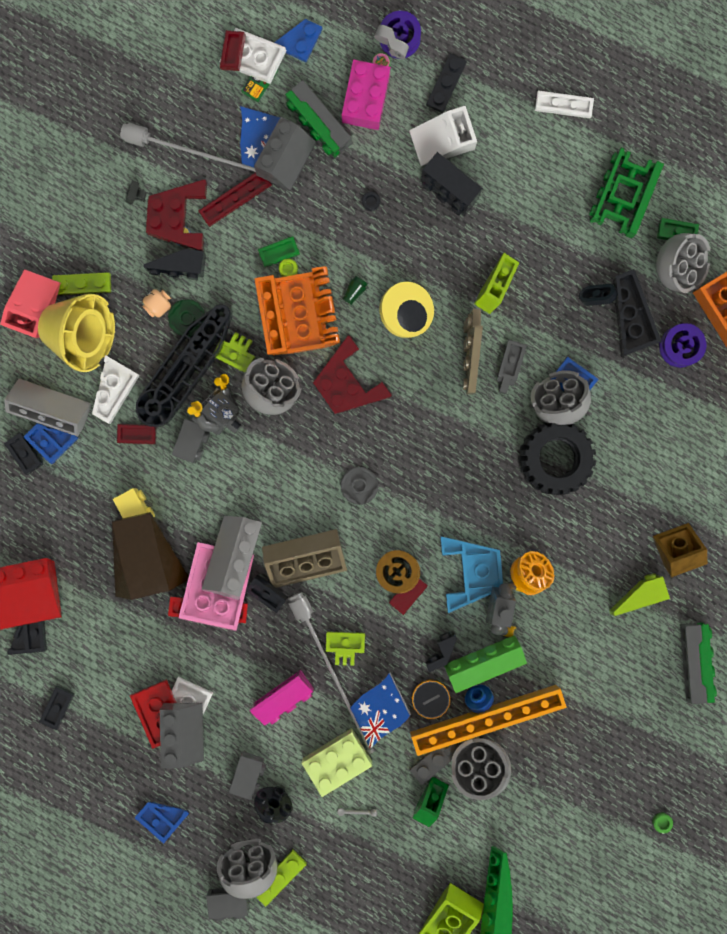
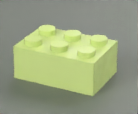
M351 728L305 756L302 760V765L321 797L372 767V760Z

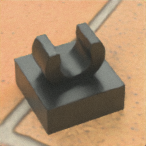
M132 180L125 199L126 203L133 204L135 199L144 202L147 192L138 190L139 182Z

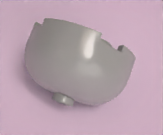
M680 233L672 236L663 244L657 256L656 271L659 280L666 288L676 292L688 293L693 289L697 290L702 285L710 268V263H707V251H710L707 240L699 234Z
M259 358L251 362L244 373L241 383L242 393L247 403L256 411L266 415L282 414L294 405L301 393L298 382L299 377L289 365L278 359L272 361ZM276 377L279 378L277 384L274 382Z
M558 371L549 374V377L541 383L537 382L531 391V402L535 413L543 422L547 424L556 423L557 426L571 425L579 421L587 413L591 404V392L587 380L579 376V373L574 371ZM559 382L563 383L565 393H562Z
M484 738L467 740L456 749L452 756V780L457 789L468 798L476 800L494 798L505 790L510 781L511 762L508 754L498 743Z
M252 839L236 842L231 845V849L224 856L221 854L217 862V873L224 890L231 896L239 899L254 898L267 891L277 875V860L272 846L261 842V839ZM245 845H254L248 850L250 862L246 863L244 853L239 849Z

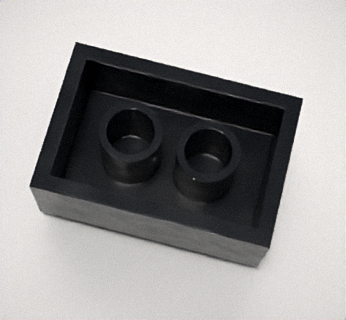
M437 152L422 170L421 185L429 192L432 190L437 194L436 197L440 202L444 204L447 202L452 206L451 210L455 214H461L465 217L479 200L483 188L440 153Z

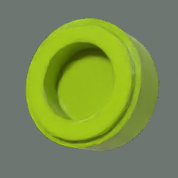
M284 259L280 262L279 272L281 276L286 277L297 274L298 267L294 260Z

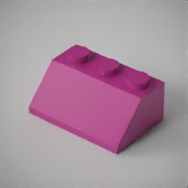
M299 670L255 701L249 711L264 725H267L269 722L272 725L281 718L279 715L285 711L289 713L297 707L296 703L301 700L305 702L311 698L314 688L303 672Z

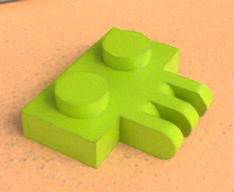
M235 332L230 343L224 341L222 350L216 356V359L245 373L250 363L255 359L254 355L248 353L253 340L248 339L246 345H244L246 337L242 335L238 342L236 340L239 337V333Z
M327 631L326 652H335V665H339L340 657L343 658V665H347V658H351L350 666H354L355 653H364L365 633Z

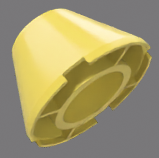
M84 294L49 305L42 312L38 322V334L41 341L70 368L80 372H89L100 366L98 363L101 359L109 354L115 334V320L113 313L109 311L107 306L109 303L99 295Z

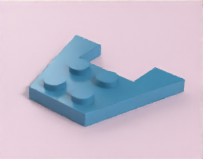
M440 536L442 556L461 554L465 592L446 593L447 613L491 595L492 586L499 587L503 584L500 550Z

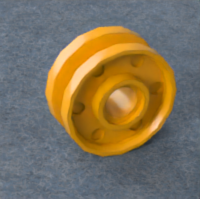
M535 551L527 552L517 558L512 563L510 570L514 585L527 595H536L549 588L555 576L550 561L543 554Z

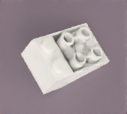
M466 106L447 111L409 130L421 167L427 165L437 152L447 159L473 151L477 144Z

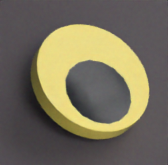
M400 282L390 287L382 296L379 310L380 317L384 326L392 334L401 338H413L424 333L431 325L434 317L433 301L428 292L420 285L413 282Z

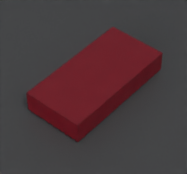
M226 30L220 61L221 70L240 71L246 37L244 32Z
M117 424V443L156 444L157 427Z
M419 579L417 585L412 590L406 593H396L389 601V604L404 615L428 585Z

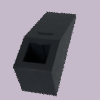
M183 249L146 263L144 268L146 271H149V274L160 276V273H167L169 277L179 278V275L187 276V279L198 280V277H204L206 254L204 251Z

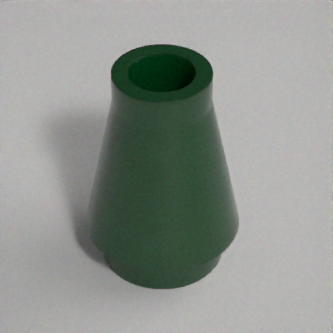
M355 275L353 279L351 278L342 299L352 305L366 290L368 283Z

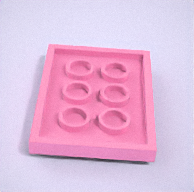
M197 542L179 619L236 631L254 555H252L240 600L202 590L215 546Z

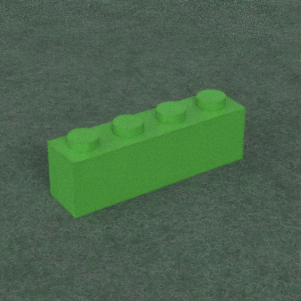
M514 635L457 660H453L444 667L455 693H458L523 666L527 662L522 647Z

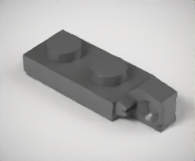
M513 340L507 341L497 375V382H501L499 393L506 394L509 385L514 386V383L517 381L527 347L526 344Z
M458 744L429 752L413 765L409 771L423 785L451 762L453 753L459 747Z

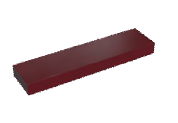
M255 172L198 210L207 225L211 227L272 185L269 181L257 176Z

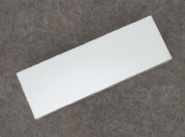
M538 91L535 111L591 118L594 98Z

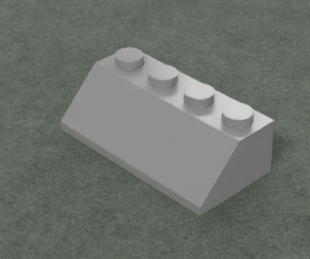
M224 516L202 590L240 600L262 522L245 517Z

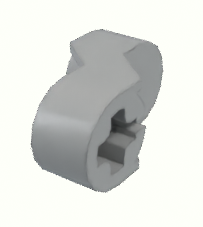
M379 25L374 38L380 43L388 45L391 56L405 59L409 45L396 39L392 28Z

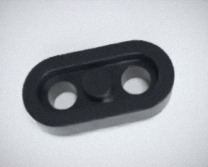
M612 284L591 285L584 287L580 291L579 299L585 306L604 305L612 303L618 294Z

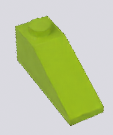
M503 253L480 290L474 304L491 314L501 304L519 262Z
M656 573L644 576V580L639 581L609 610L610 614L617 616L670 599L663 576H656Z

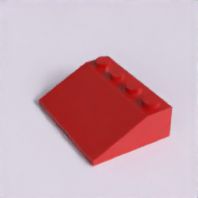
M43 558L0 567V630L62 617L56 569L53 560Z

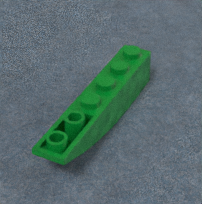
M491 846L480 934H512L513 900L507 853L495 846Z

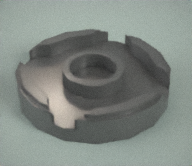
M355 467L344 474L341 480V491L347 501L355 505H363L375 498L378 492V481L371 470L364 467Z

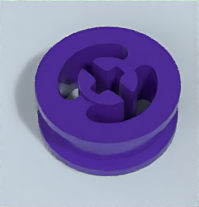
M394 11L388 14L380 25L393 27L395 38L407 43L408 28H410L414 36L407 43L409 49L405 58L413 55L421 41L419 21L413 14L406 11ZM380 43L383 51L391 56L388 45Z
M687 323L679 324L663 334L661 337L662 342L659 343V350L662 358L669 365L677 368L687 367L697 363L704 356L707 345L706 338L698 327ZM676 333H682L683 336L674 340V342L676 343L672 344L671 346L672 338L674 337V335ZM694 347L691 357L687 359L682 357V355L691 352L690 348Z

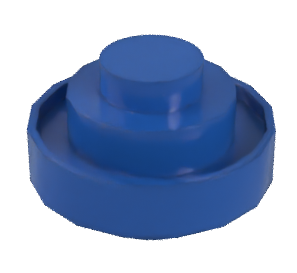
M486 685L473 686L465 695L466 705L469 710L475 713L485 712L492 706L494 701V695Z

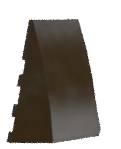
M151 512L112 521L115 597L133 600L167 592L186 582L189 578L188 573L185 572L181 561L174 554L170 543L165 539L164 533Z

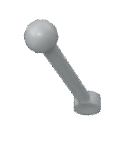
M339 808L337 811L339 816L344 814H365L375 817L378 813L376 809L367 811Z

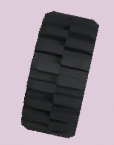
M546 423L533 429L525 437L524 443L519 450L521 455L518 456V462H521L520 471L524 473V479L527 483L532 484L531 487L545 494L564 495L579 490L580 486H584L588 482L587 478L591 477L594 472L592 467L596 466V460H593L596 450L591 447V444H593L591 438L587 439L585 436L587 433L584 430H579L575 424L557 426L556 423ZM553 440L567 443L574 454L572 469L567 474L559 477L547 474L543 470L539 458L543 446Z

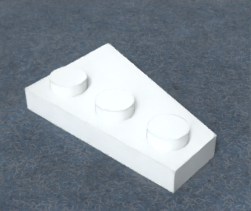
M105 355L103 372H101L100 386L96 394L92 414L111 424L140 375Z

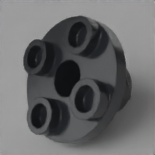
M281 786L264 787L257 792L254 798V808L264 823L283 822L293 810L291 799Z

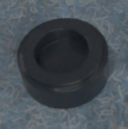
M373 191L366 192L362 197L363 208L367 211L377 210L380 206V196Z

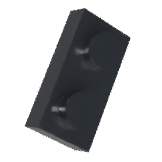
M18 433L4 443L25 475H29L43 465L29 442L24 438L23 433Z
M256 575L246 592L275 613L280 610L288 598L287 595L259 575Z
M56 686L39 722L54 730L59 729L75 693Z

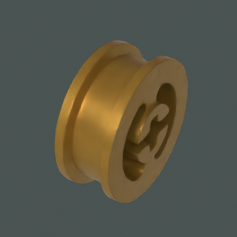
M394 550L381 557L376 567V577L379 584L385 590L398 594L406 593L417 585L420 578V567L417 560L411 554ZM403 558L408 561L412 570L410 578H407L408 569L405 567L401 570V576L396 575L392 578L396 581H403L401 586L390 584L385 575L387 566H389V576H393L396 573L395 568L401 569L404 566L400 563H394V559Z

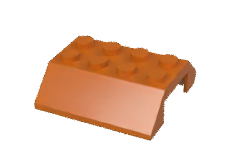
M326 266L312 268V272L286 277L274 278V275L254 278L268 355L293 354L327 348L340 343L339 334H334L338 332V327L326 329L327 323L336 320V316L332 315L335 313L333 298L329 296L332 294L331 289L319 290L320 286L330 282L329 277H326L328 276Z

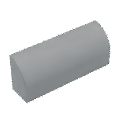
M22 379L17 380L4 399L5 411L7 413L77 437L85 426L91 407L89 402Z

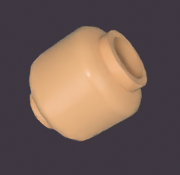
M153 289L143 298L144 305L142 307L152 318L154 316L161 317L171 308L169 302L171 298L164 290L159 292L157 289Z

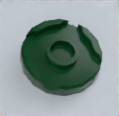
M194 300L177 301L168 312L170 328L176 334L182 336L191 324L205 314L204 309ZM202 324L194 327L188 336H194Z

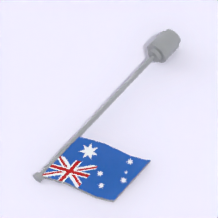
M240 106L242 114L240 140L242 164L152 138L148 128L132 123H124L122 125L120 137L125 142L141 147L152 141L256 172L254 165L280 118Z
M299 592L288 598L290 602L288 604L296 620L306 621L367 747L366 751L368 754H371L375 751L373 746L383 736L400 727L411 714L391 672L380 684L364 693L352 706L350 705L309 621L312 617L311 613L314 611L306 595Z

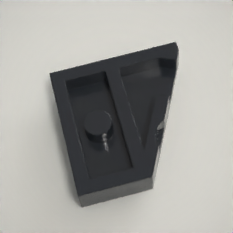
M45 621L19 626L14 634V640L11 648L8 649L7 655L47 651Z

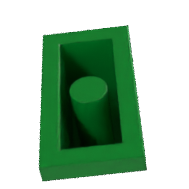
M432 777L417 803L412 818L430 827L439 817L449 785Z

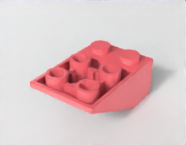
M24 270L5 305L0 325L34 338H40L38 334L39 318L46 307L55 304L61 283Z

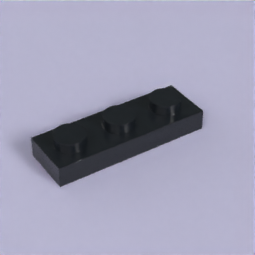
M451 53L449 54L426 103L427 107L442 114L444 113L467 64V60Z

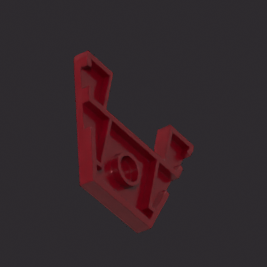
M200 180L148 196L146 233L167 242L171 241L180 244V246L185 248L189 247L203 251V233H184L186 201L187 199H206L207 181Z
M350 336L346 337L313 382L334 414L392 397L383 382L365 393L343 362L359 350Z

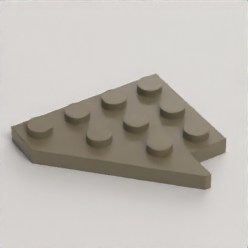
M473 309L468 314L463 326L464 333H467V337L463 342V352H467V357L463 359V371H466V378H463V390H466V394L469 395L476 393L483 326H481V309Z

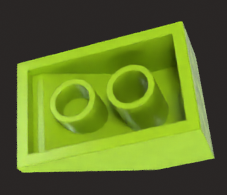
M450 883L440 896L419 934H470L480 922L484 904Z

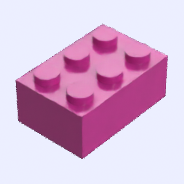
M353 59L342 110V123L379 130L391 67Z

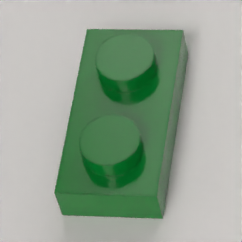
M661 218L657 239L668 240L680 233L698 234L699 224Z

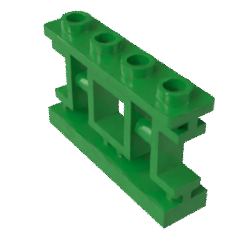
M621 147L611 157L610 163L612 167L610 170L607 169L603 177V181H606L605 185L599 188L596 198L599 200L597 205L593 204L589 215L592 216L590 222H596L600 226L604 222L605 217L621 223L618 233H624L626 237L632 239L637 234L664 163L659 161L653 163L652 160H648L644 167L628 161L631 152H625V149ZM623 159L620 167L629 170L627 177L618 174L615 180H613L619 162ZM651 170L644 189L641 191L643 183L634 180L636 173L645 177L648 171ZM619 183L635 189L631 202L614 196ZM609 194L606 202L615 205L613 212L604 209L600 216L599 213L605 197ZM637 205L630 224L627 226L629 218L620 215L623 208L632 211L634 206Z

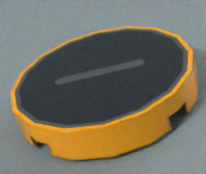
M436 680L422 681L415 687L412 695L414 709L420 716L427 719L441 717L450 706L448 689L443 683Z

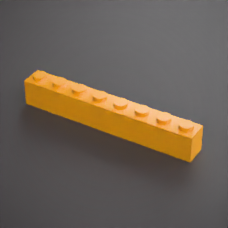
M553 685L494 704L485 712H470L411 731L410 734L416 754L419 756L567 707L561 689L557 685Z

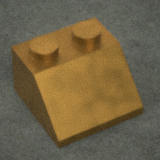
M689 523L653 536L663 565L671 577L708 564L707 548Z

